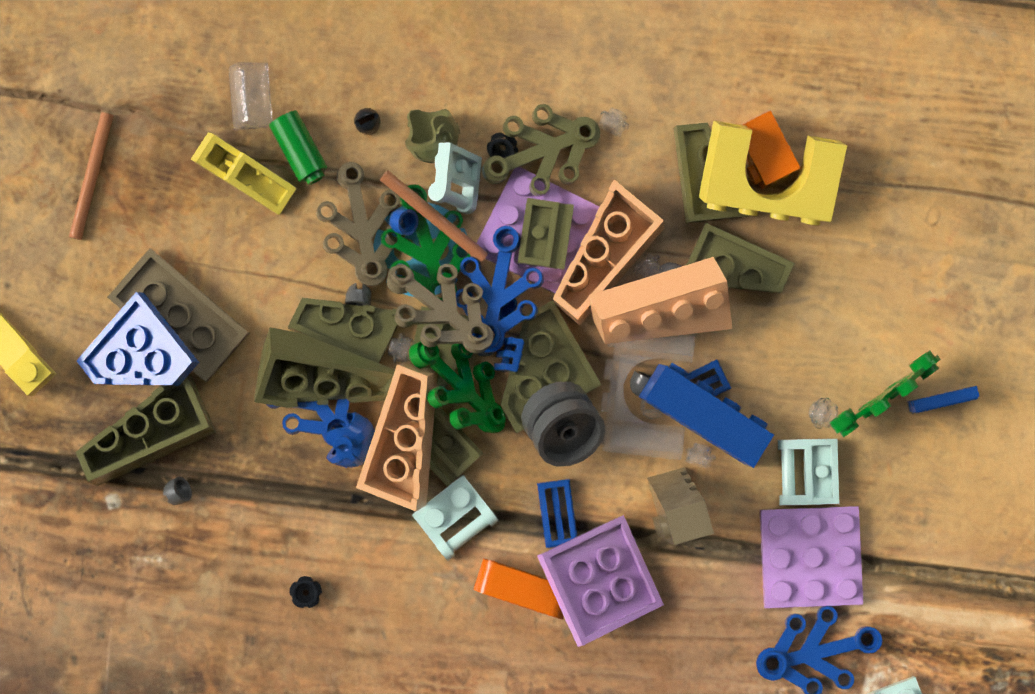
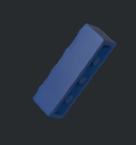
M671 363L669 367L658 364L640 393L639 398L739 462L754 468L774 434L766 430L768 424L751 414L750 418H747L739 412L742 407L726 397L723 401L712 395L715 390L704 382L698 380L694 384L685 378L688 372L676 364Z

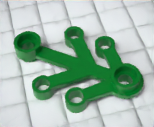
M416 184L408 186L427 202L426 191L421 186ZM400 197L401 205L405 209L415 211L418 216L416 234L420 246L401 237L400 234L392 229H387L381 234V243L386 248H396L425 264L430 278L412 270L414 279L435 295V288L441 285L437 281V273L440 267L439 260L450 238L440 230L433 243L426 218ZM455 210L446 212L444 214L445 218H448L450 214L457 216L458 223L456 227L460 228L463 223L462 215ZM389 232L394 233L397 238L396 243L393 245H389L385 241V236ZM454 244L451 250L453 258L449 264L453 265L459 273L461 261L466 257H471V255L467 253L464 258L459 257L456 253L459 245ZM397 260L390 266L391 269L400 263L410 268V265L404 260ZM449 273L442 274L446 278L452 277ZM396 275L399 278H406L405 276Z
M419 341L410 347L409 357L415 367L423 369L430 366L454 389L447 390L443 386H438L429 390L427 399L432 407L440 408L447 404L469 403L477 411L470 412L464 407L452 411L450 423L455 429L460 430L468 426L478 425L483 432L492 434L504 429L506 417L501 406L494 400L490 380L494 378L495 370L490 362L484 361L473 368V376L479 384L480 397L475 391L468 361L473 353L467 351L463 344H453L451 347V354L456 361L459 375L439 357L438 346L426 347Z
M931 350L924 353L909 364L912 370L911 373L886 388L885 392L861 406L856 414L849 408L831 420L829 424L836 434L840 432L843 437L847 436L859 427V424L856 422L857 419L862 416L866 419L872 414L877 417L892 406L888 401L889 398L892 400L898 395H901L903 398L919 386L915 381L919 376L924 380L939 369L936 363L941 360L938 355L934 356Z

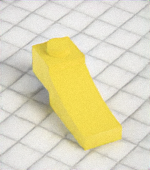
M209 132L191 158L195 163L277 215L281 214L297 189L254 159Z
M0 313V365L27 396H34L57 373Z

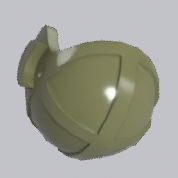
M442 109L435 112L411 110L407 114V126L410 127V134L405 141V145L416 159L426 163H435L439 143L458 144L460 128L449 110Z

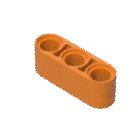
M483 558L473 590L558 619L564 618L548 579Z

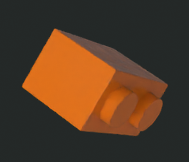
M771 110L743 124L752 130L747 161L750 166L746 170L754 185L759 183L763 190L796 173L800 169Z

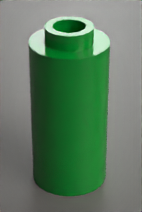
M290 111L273 120L269 124V128L299 183L306 181L308 185H312L325 177L323 172L328 167L298 111Z

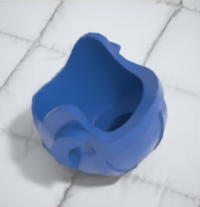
M357 412L348 413L347 418L351 420L348 426H337L326 435L327 440L333 446L326 458L332 464L353 468L361 466L365 462L375 429L368 418L363 417Z

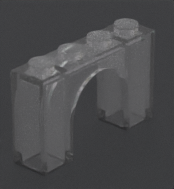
M696 333L608 344V347H614L612 360H606L604 379L610 380L609 393L603 392L600 411L606 412L605 434L601 443L602 451L682 460L685 427L652 424L638 419L626 405L624 383L632 368L644 361L661 360L691 364L693 362Z

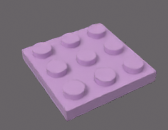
M518 167L513 170L477 244L488 252L485 259L496 264L499 250L493 243V235L498 228L510 226L518 231L521 237L527 198L573 204L574 209L565 270L518 264L520 247L512 253L510 272L523 277L527 269L537 268L544 275V283L541 287L555 294L571 262L574 260L584 236L588 233L599 206L551 182L550 188L545 195L535 196L530 192L529 184L536 175ZM542 181L534 182V187L538 191L545 190V185ZM512 235L506 236L503 240L504 246H510L514 242ZM531 273L528 277V281L534 284L539 280L538 273Z
M859 506L760 510L764 608L863 605Z
M624 515L537 555L578 647L664 605Z

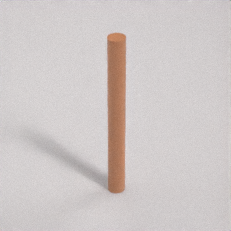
M101 112L69 233L70 238L82 240L114 115Z
M389 170L380 178L382 183L468 254L478 260L479 263L487 257V251Z

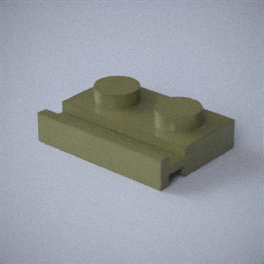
M527 198L518 264L565 270L574 209L573 204Z
M440 407L435 408L430 468L448 487L483 452L461 429L457 430L451 425L450 417Z

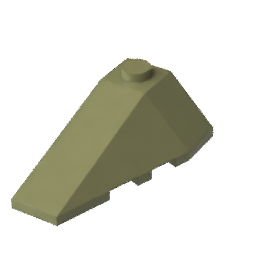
M270 327L261 352L254 402L289 408L298 407V402L317 401L318 405H328V400L347 399L350 403L382 401L386 399L395 369L303 333Z

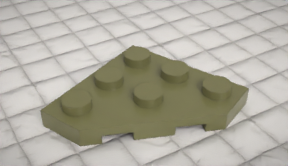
M553 300L538 308L537 316L530 321L524 320L521 327L519 339H523L524 347L519 369L517 372H509L501 401V407L516 433L524 430L521 419L524 405L534 393L544 386L555 382H572L581 386L587 394L601 385Z

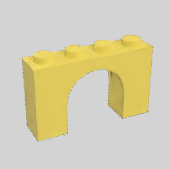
M713 121L699 198L707 203V208L726 211L727 206L739 208V213L757 216L758 211L770 213L769 217L788 221L789 216L800 217L801 222L810 225H820L821 221H832L847 149L846 144L839 140L808 135L801 169L793 184L779 193L762 194L750 187L745 172L752 130L745 125Z

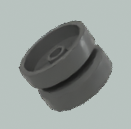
M555 382L544 386L530 397L524 405L521 415L523 428L528 437L533 441V445L546 463L556 467L571 466L584 461L600 446L605 434L604 420L581 386L572 382Z

